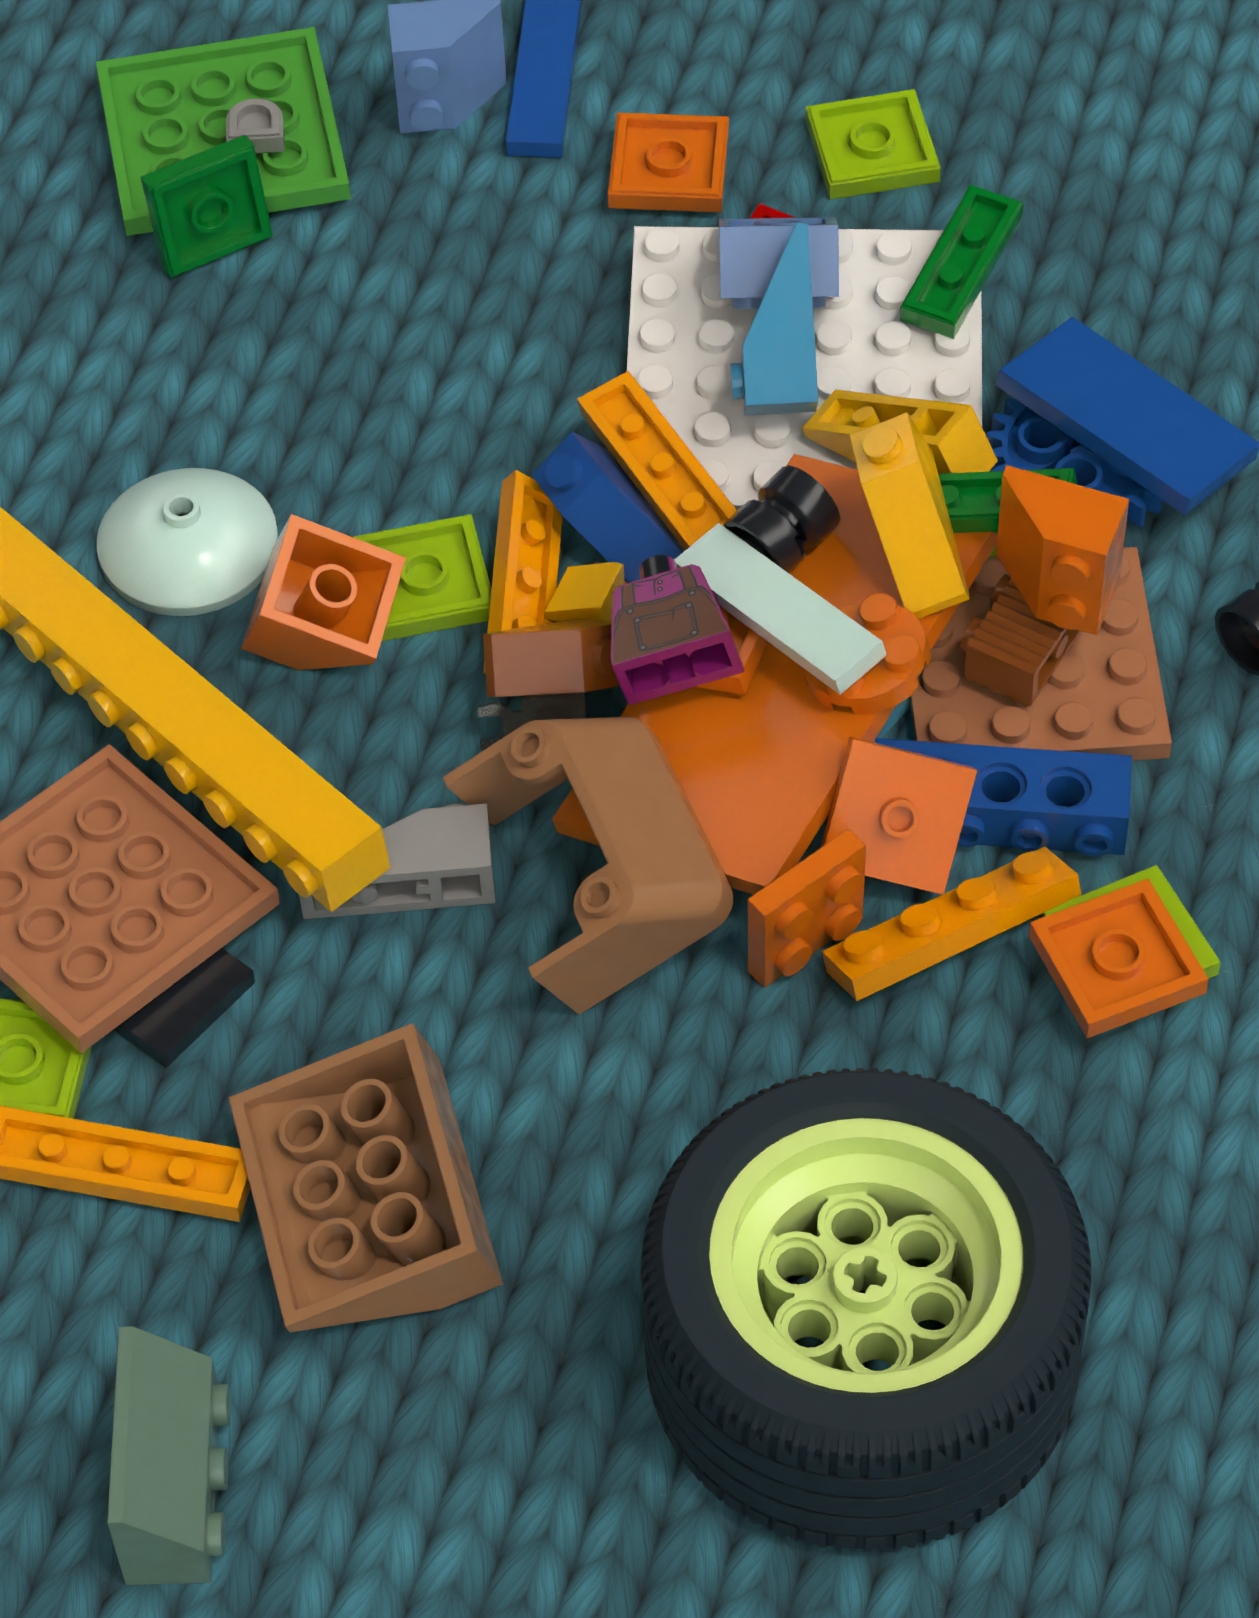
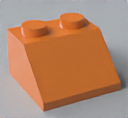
M1006 465L1002 474L997 557L1036 618L1052 622L1064 629H1076L1097 635L1120 580L1129 499Z
M291 514L272 549L241 649L296 670L373 664L378 655L406 557Z

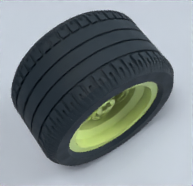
M842 1068L841 1072H836L832 1069L827 1070L826 1074L821 1072H813V1076L804 1074L798 1076V1080L790 1078L785 1080L784 1084L775 1083L771 1085L770 1089L763 1088L758 1091L757 1095L751 1094L745 1097L744 1101H738L733 1105L732 1109H726L721 1113L720 1117H715L711 1120L710 1125L705 1126L699 1135H696L690 1144L683 1149L681 1155L677 1157L662 1182L646 1223L641 1256L645 1361L649 1389L661 1425L669 1441L688 1469L692 1471L699 1481H702L704 1487L712 1492L720 1501L724 1500L727 1507L735 1509L742 1517L748 1516L752 1523L756 1525L761 1524L768 1531L774 1529L777 1535L783 1537L788 1535L794 1541L801 1539L805 1540V1544L813 1545V1543H817L822 1548H827L828 1545L835 1546V1550H842L843 1547L849 1548V1551L856 1552L857 1548H864V1552H872V1549L878 1548L879 1551H886L890 1547H893L894 1550L902 1549V1546L906 1545L908 1548L916 1547V1544L920 1542L925 1545L931 1543L933 1539L937 1541L944 1539L946 1534L952 1536L961 1529L966 1530L973 1525V1522L979 1523L986 1516L994 1514L998 1507L1002 1508L1010 1499L1017 1496L1021 1489H1024L1035 1477L1056 1448V1444L1060 1441L1067 1426L1078 1388L1091 1291V1258L1087 1232L1079 1207L1060 1169L1053 1163L1050 1155L1045 1153L1043 1146L1039 1142H1035L1034 1137L1029 1132L1024 1131L1023 1126L1019 1123H1014L1013 1118L1008 1114H1002L1001 1109L998 1107H990V1103L985 1099H977V1096L971 1092L964 1093V1089L958 1086L950 1087L948 1082L942 1081L938 1083L935 1078L928 1077L925 1079L922 1078L921 1074L916 1073L910 1076L906 1071L893 1073V1069H886L885 1072H880L879 1068H871V1071H864V1068H856V1071ZM802 1275L811 1279L804 1284H791L792 1281ZM930 1319L945 1324L946 1327L938 1330H928L920 1327L918 1323ZM802 1337H814L824 1343L817 1347L807 1348L799 1346L795 1341ZM870 1360H882L889 1363L891 1367L882 1371H873L865 1368L862 1364Z

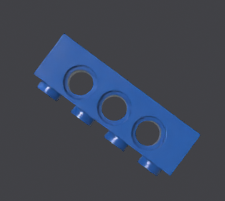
M876 738L875 743L977 769L957 846L973 847L976 845L1015 847L1028 852L1046 847L1049 850L1080 852L1088 856H1102L1105 854L1125 855L1130 813L1132 756L883 738Z

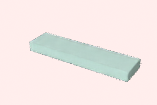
M720 523L715 525L674 559L677 568L691 564L700 566L719 606L839 695L887 656L882 640Z

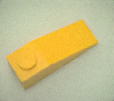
M834 390L802 427L806 438L856 463L849 435L907 412L933 451L938 474L988 472L998 462L972 405Z
M906 412L849 435L860 482L904 608L920 619L969 600L970 596L933 451L909 414Z

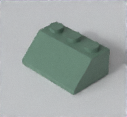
M133 1326L119 1327L107 1518V1524L126 1585L212 1583L213 1556H224L226 1546L225 1516L223 1512H215V1491L227 1490L228 1487L227 1448H217L218 1427L230 1426L229 1384H218L212 1357Z

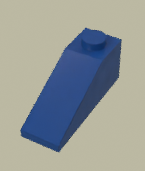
M571 432L532 474V477L561 515L608 562H618L624 565V578L629 583L641 579L639 568L647 558L655 555H666L675 559L685 551L608 449Z

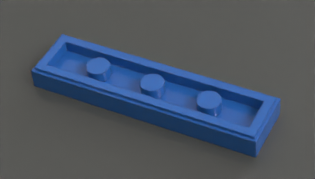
M525 0L506 137L508 156L563 158L583 0Z

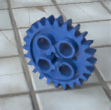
M1007 397L1004 404V414L994 413L992 417V430L987 432L986 437L998 462L990 471H1004L1006 465L1023 470L1074 468L1078 482L1077 485L1129 499L1127 519L1139 527L1144 525L1146 510L1157 514L1162 511V499L1018 400Z

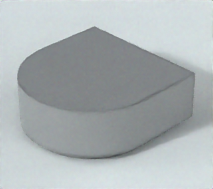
M253 98L237 103L230 109L226 117V142L246 135L254 144L255 153L285 151L282 111L275 103L266 99Z

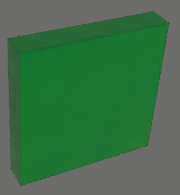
M246 135L140 177L162 268L170 278L273 236L254 144Z

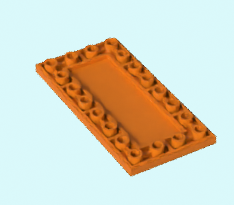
M793 454L786 466L790 465L800 468L817 480L833 498L839 510L841 520L838 526L816 548H804L806 553L804 559L789 574L837 609L852 603L861 602L868 596L876 593L891 595L896 600L897 605L904 608L865 497L858 470ZM954 533L968 590L997 545L998 533ZM959 604L919 619L923 626L930 651ZM768 643L746 694L691 687L633 705H627L620 717H633L640 720L657 736L731 888L754 895L798 864L825 821L831 808L849 737L874 742L896 706L882 712L867 715L853 714L850 706H839L832 703L834 710L825 707L810 692L802 667ZM572 788L552 818L554 826L560 834L600 846Z

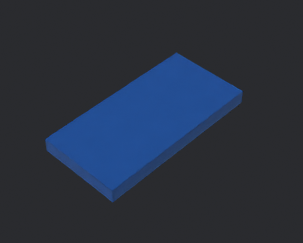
M1074 317L1065 321L1006 364L998 373L996 386L1184 515L1252 463L1259 452L1258 441Z

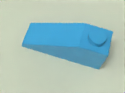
M808 222L795 224L742 345L741 363L730 364L732 400L743 399L744 416L816 412L818 387Z

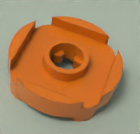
M876 593L868 596L861 602L839 608L841 612L882 640L887 656L841 695L802 667L807 685L813 697L820 704L834 710L832 705L834 703L839 706H850L853 714L864 715L888 710L905 701L920 685L917 676L923 670L924 664H926L927 668L929 667L931 659L929 644L919 619L908 609L898 606L896 600L886 593Z

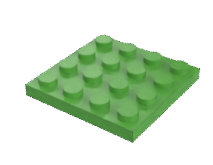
M315 27L96 62L126 236L154 232L140 177L225 143L226 117L228 112L237 103L253 98L266 99L275 103L283 115L285 151L255 153L268 213L351 199L349 180Z

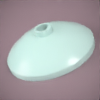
M205 468L176 469L153 475L136 483L112 503L98 529L97 554L106 581L127 602L157 614L192 616L227 607L253 591L263 580L272 549L278 539L275 516L269 503L255 487L246 481L218 470Z

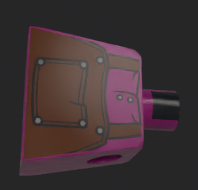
M655 555L647 558L640 565V580L619 585L613 591L611 664L628 705L745 672L728 624L700 566L691 564L677 568L673 558L666 555Z

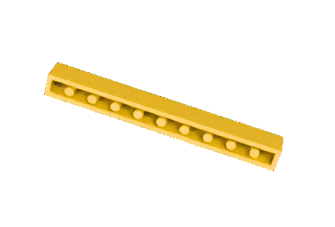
M0 507V630H6L14 638L18 648L29 661L36 663L40 660L51 670L54 679L66 693L73 695L77 692L88 702L93 714L104 726L111 727L115 725L126 735L131 747L142 759L149 760L153 758L163 766L168 778L180 792L187 794L191 791L200 798L206 810L218 825L223 828L231 825L238 831L255 857L263 863H267L269 860L283 870L292 888L303 898H308L312 895L332 913L391 868L382 827Z

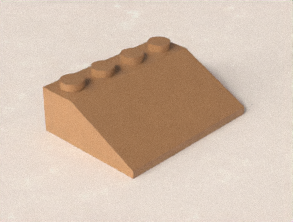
M414 1023L229 1097L284 1325L289 1332L439 1310L503 1285L440 1059Z

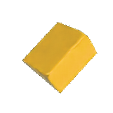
M618 562L567 567L545 610V618L557 622L572 619L609 621L612 616L613 591L619 585L625 584L624 565Z

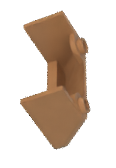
M633 717L530 721L443 776L447 788L468 805L487 803L489 823L493 826L565 780H569L608 864L588 876L581 883L575 894L574 914L583 933L537 961L528 969L534 980L579 1015L718 928L727 919L733 905L731 886L659 739L643 722Z

